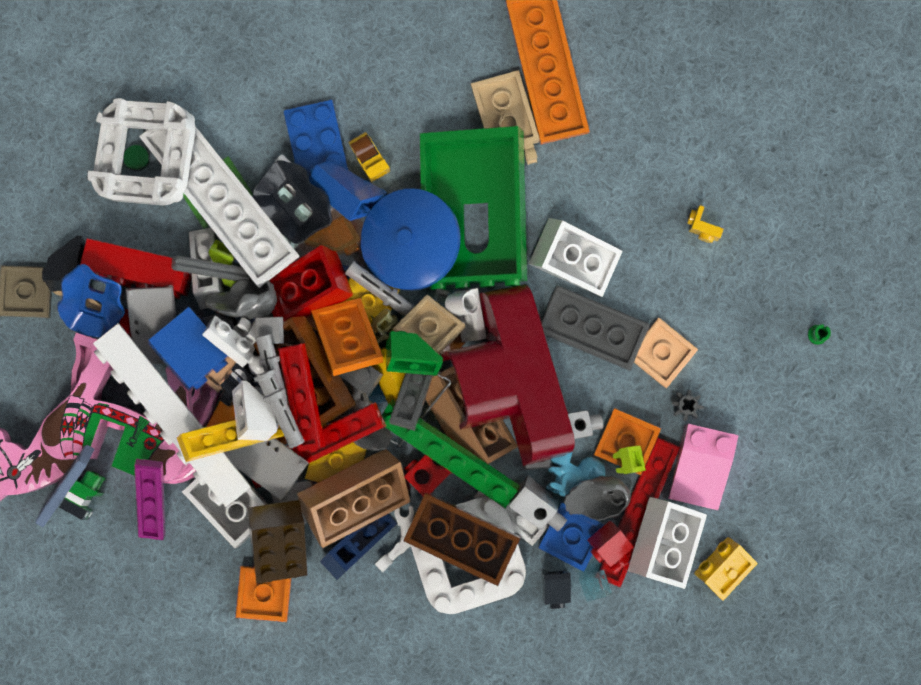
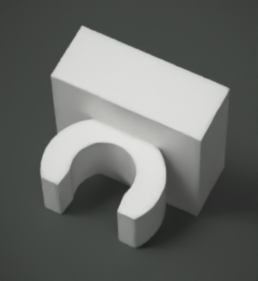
M241 318L233 330L253 345L256 341V320L251 324L247 319Z

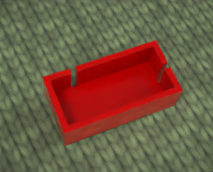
M88 238L86 240L81 264L89 266L95 274L110 278L126 288H131V284L136 285V288L168 287L172 285L174 299H180L181 295L188 296L192 273L173 270L171 268L172 258Z

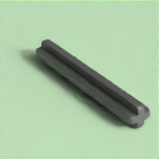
M182 256L172 258L171 268L175 271L232 281H253L243 267Z

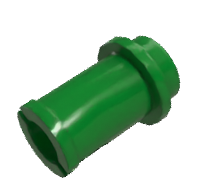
M823 324L814 325L808 331V339L815 345L823 344L831 336L830 328L828 326L824 327ZM818 331H820L822 334L821 338L818 335Z

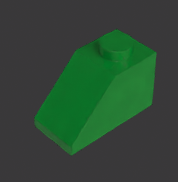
M405 331L390 332L386 343V371L438 375L443 363V357L416 333H407Z

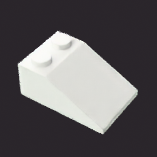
M549 218L529 264L603 297L622 251L562 220Z

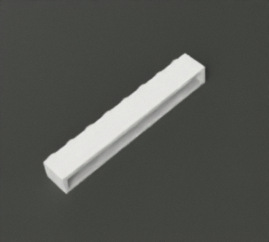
M117 324L93 343L97 348L94 351L96 356L103 364L108 361L113 368L110 372L119 384L125 382L130 389L127 392L129 397L136 405L139 402L142 403L146 408L143 414L152 425L156 422L163 429L160 435L169 445L172 443L176 445L180 450L176 453L185 465L190 463L196 470L193 473L194 477L202 486L207 484L213 492L209 495L218 506L223 504L225 507H228L251 488V485L224 452L189 462L185 461L177 437L182 433L204 427L121 325Z

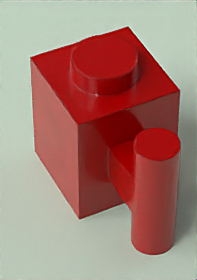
M611 520L587 540L593 547L590 551L599 563L604 560L615 574L631 561L634 547Z

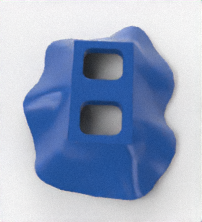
M86 264L77 266L62 279V299L57 304V310L65 325L71 330L82 335L100 338L116 326L124 316L125 309L120 302L122 289L112 279L95 274ZM90 279L105 283V291L92 289L89 285ZM87 298L101 302V311L88 308L86 306Z

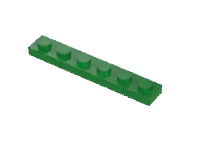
M393 399L390 401L382 413L388 430L502 507H507L519 490L520 485L421 418L418 419L415 431L390 424V417L396 403Z

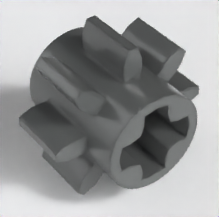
M687 390L684 397L680 392L676 393L679 400L671 402V405L676 406L677 409L673 415H683V421H687L688 415L697 419L698 416L695 412L697 409H703V406L698 405L697 401L701 396H691V390ZM683 399L686 402H692V405L690 406V409L692 410L691 412L690 410L684 411L682 409V406L684 405Z

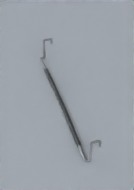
M438 372V376L448 380L449 384L445 387L444 390H442V392L437 396V398L433 401L429 408L424 412V414L421 416V419L424 418V416L428 413V411L432 408L436 401L445 392L447 387L451 384V380L439 375V373L441 374V372Z

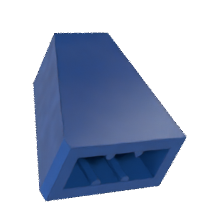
M332 161L316 164L309 173L310 183L324 190L328 195L330 205L349 221L367 216L372 207L388 194L385 190Z

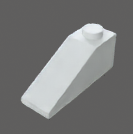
M212 228L189 232L191 258L213 262L208 253L216 240L215 232ZM192 274L193 294L200 309H207L208 307L205 306L207 295L224 293V283L221 278Z

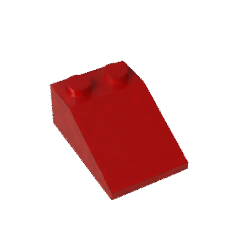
M323 245L293 262L269 280L270 283L274 284L277 296V303L272 314L273 317H283V323L291 317L311 316V311L342 303L353 296L338 254Z

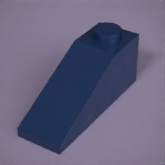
M389 514L347 535L327 553L320 563L338 580L397 523Z

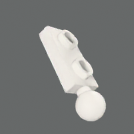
M214 316L209 321L202 335L241 367L248 363L249 370L253 375L257 376L263 373V366L259 364L261 357L253 355L255 347L246 338L241 337L232 330L229 324Z

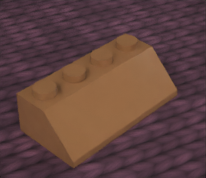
M454 367L441 372V374L439 373V375L451 380V384L432 406L431 410L447 437L487 464L518 447L503 420L460 430L459 424L465 421L466 410ZM438 375L432 378L426 396L429 406L449 384L448 380Z
M387 449L297 493L302 513L322 548L411 502L401 462Z

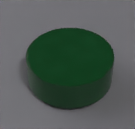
M140 145L130 146L126 149L123 156L124 163L133 171L144 170L150 162L149 153Z

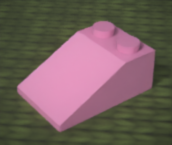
M692 424L684 425L668 499L718 510L732 466L738 435Z

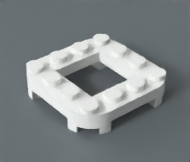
M122 98L114 99L113 103L103 113H98L96 122L100 123L101 127L94 171H88V180L92 182L93 188L98 195L117 202L169 205L181 201L188 182L195 136L194 116L184 108L168 101L165 104L126 101ZM128 128L167 131L160 177L149 178L121 175Z
M479 497L455 505L515 534L507 509L489 497ZM411 545L426 596L431 605L441 613L456 614L512 596L522 587L526 577V565L519 545H517L498 586L479 578L451 587L443 560Z

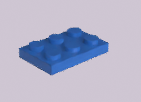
M332 100L283 111L295 164L302 166L308 175L316 164L332 161L348 170Z

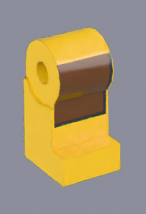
M366 132L348 142L371 183L390 172V167Z

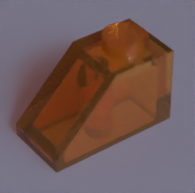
M341 216L332 221L331 225L311 235L304 243L306 246L313 248L323 245L338 255L345 253L348 256L359 250L358 245L361 244V239L351 221Z

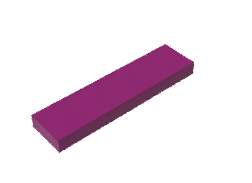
M136 459L135 484L138 537L164 540L163 462Z

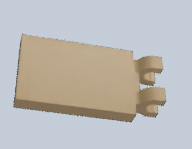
M519 70L471 83L483 129L519 126L524 131V155L527 165L536 163L537 154L533 144L539 143L540 139Z

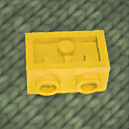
M727 537L699 565L694 574L721 600H724L758 563L738 543Z

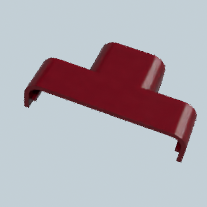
M521 284L520 286L481 293L479 298L488 342L448 350L440 355L443 357V361L451 359L464 402L466 419L459 424L460 430L510 418L523 466L562 457L571 453L575 447L574 433L531 289L527 284Z

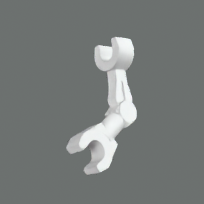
M412 506L409 507V515L407 517L400 516V508L394 512L398 526H400L401 538L394 549L375 564L382 572L393 563L394 559L411 547L410 544L403 540L414 518L415 512Z

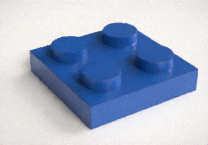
M561 503L557 512L567 519L566 523L559 531H556L549 525L538 548L584 572L592 557L590 551L593 549L587 540L601 529L604 524L582 514L570 515L569 511H566V505Z

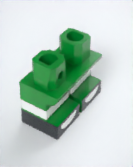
M88 470L82 481H75L59 508L81 520H89L94 511L88 508V505L93 497H100L104 494L100 491V488L106 478L94 471Z

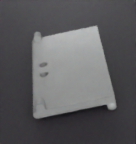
M173 286L126 289L131 339L152 364H165L148 345V340L176 318Z
M276 438L224 452L236 468L280 500H286V495L308 464L305 459Z

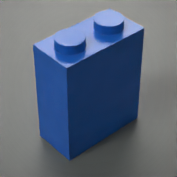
M190 307L148 340V345L188 391L193 387L198 390L208 381L207 375L213 370L218 373L229 364L226 361L229 356L202 335L206 326Z

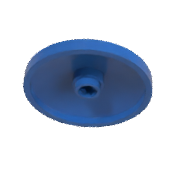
M401 189L380 199L369 211L361 231L362 255L369 270L383 283L401 290L424 289L441 280L454 265L460 249V228L455 214L441 198L421 189Z

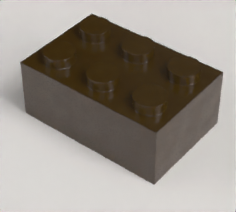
M295 500L247 508L256 584L308 576L305 527L300 501Z

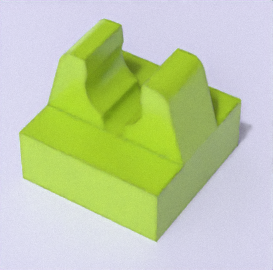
M641 446L621 448L613 454V459L621 458L622 467L616 468L617 473L630 474L646 471Z

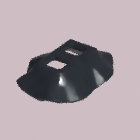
M283 160L274 162L253 190L254 200L281 234L292 243H301L332 223L328 195L324 190L310 183L307 171L298 164ZM290 184L296 191V195L288 203H285L278 193L285 185ZM303 203H306L313 213L307 220L301 222L295 215V210Z

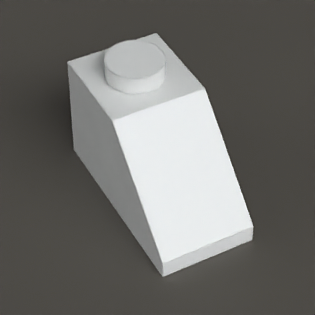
M241 381L232 391L238 440L267 441L278 429L279 424L270 404L264 402L263 395L248 381Z

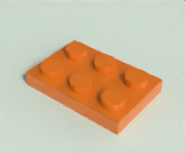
M361 298L311 311L333 376L383 363V355Z

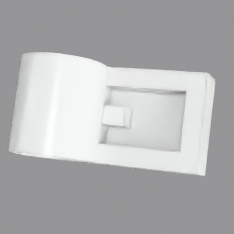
M478 288L457 291L448 295L445 301V308L465 324V329L461 332L462 342L486 339Z

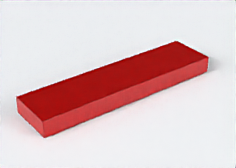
M305 343L279 348L278 351L290 411L305 442L297 446L298 452L324 447L325 441Z

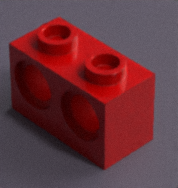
M425 455L419 462L414 459L404 469L407 472L404 478L424 497L425 493L431 494L452 472L443 466H436L433 463V459ZM420 469H424L429 473V481L426 484H418L415 481V473Z

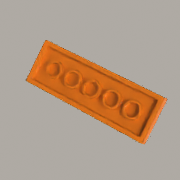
M506 0V7L540 145L589 134L590 131L557 0Z

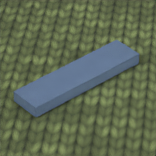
M89 445L83 447L43 505L35 520L36 524L41 527L45 526L87 466L95 450Z

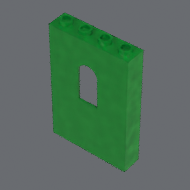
M519 126L420 133L421 190L436 195L451 208L457 218L461 236L460 249L454 265L441 280L431 285V290H445L446 285H455L456 289H468L470 284H480L482 288L495 287V283L505 282V286H520L521 281H527L524 131ZM488 203L489 243L483 252L472 253L465 246L464 205Z

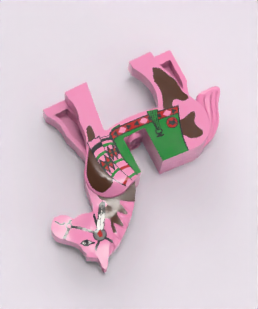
M76 333L73 339L76 347V360L72 369L71 394L44 419L29 448L27 449L19 443H12L9 433L5 429L0 428V501L8 495L33 492L58 482L63 478L86 445L95 449L90 459H97L108 427L124 431L112 467L135 476L136 459L163 462V482L168 484L186 482L194 478L193 473L196 472L190 463L185 465L176 453L180 450L174 443L169 445L160 435L163 429L157 422L152 425L146 416L139 411L101 401L102 390L113 368L108 361L103 364L94 353L97 348L93 343L98 339ZM166 367L168 384L204 427L213 415L220 391L218 393L205 383L198 390L195 389L192 397L193 388L188 391L172 371Z

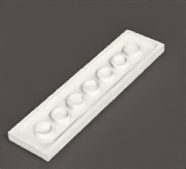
M195 126L188 182L184 194L258 288H260L266 281H269L295 261L299 255ZM148 129L139 137L162 165L167 131Z

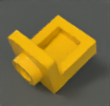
M699 205L696 211L691 210L687 221V224L691 225L689 232L699 235L698 239L707 243H712L713 240L718 241L724 229L701 221L705 206Z

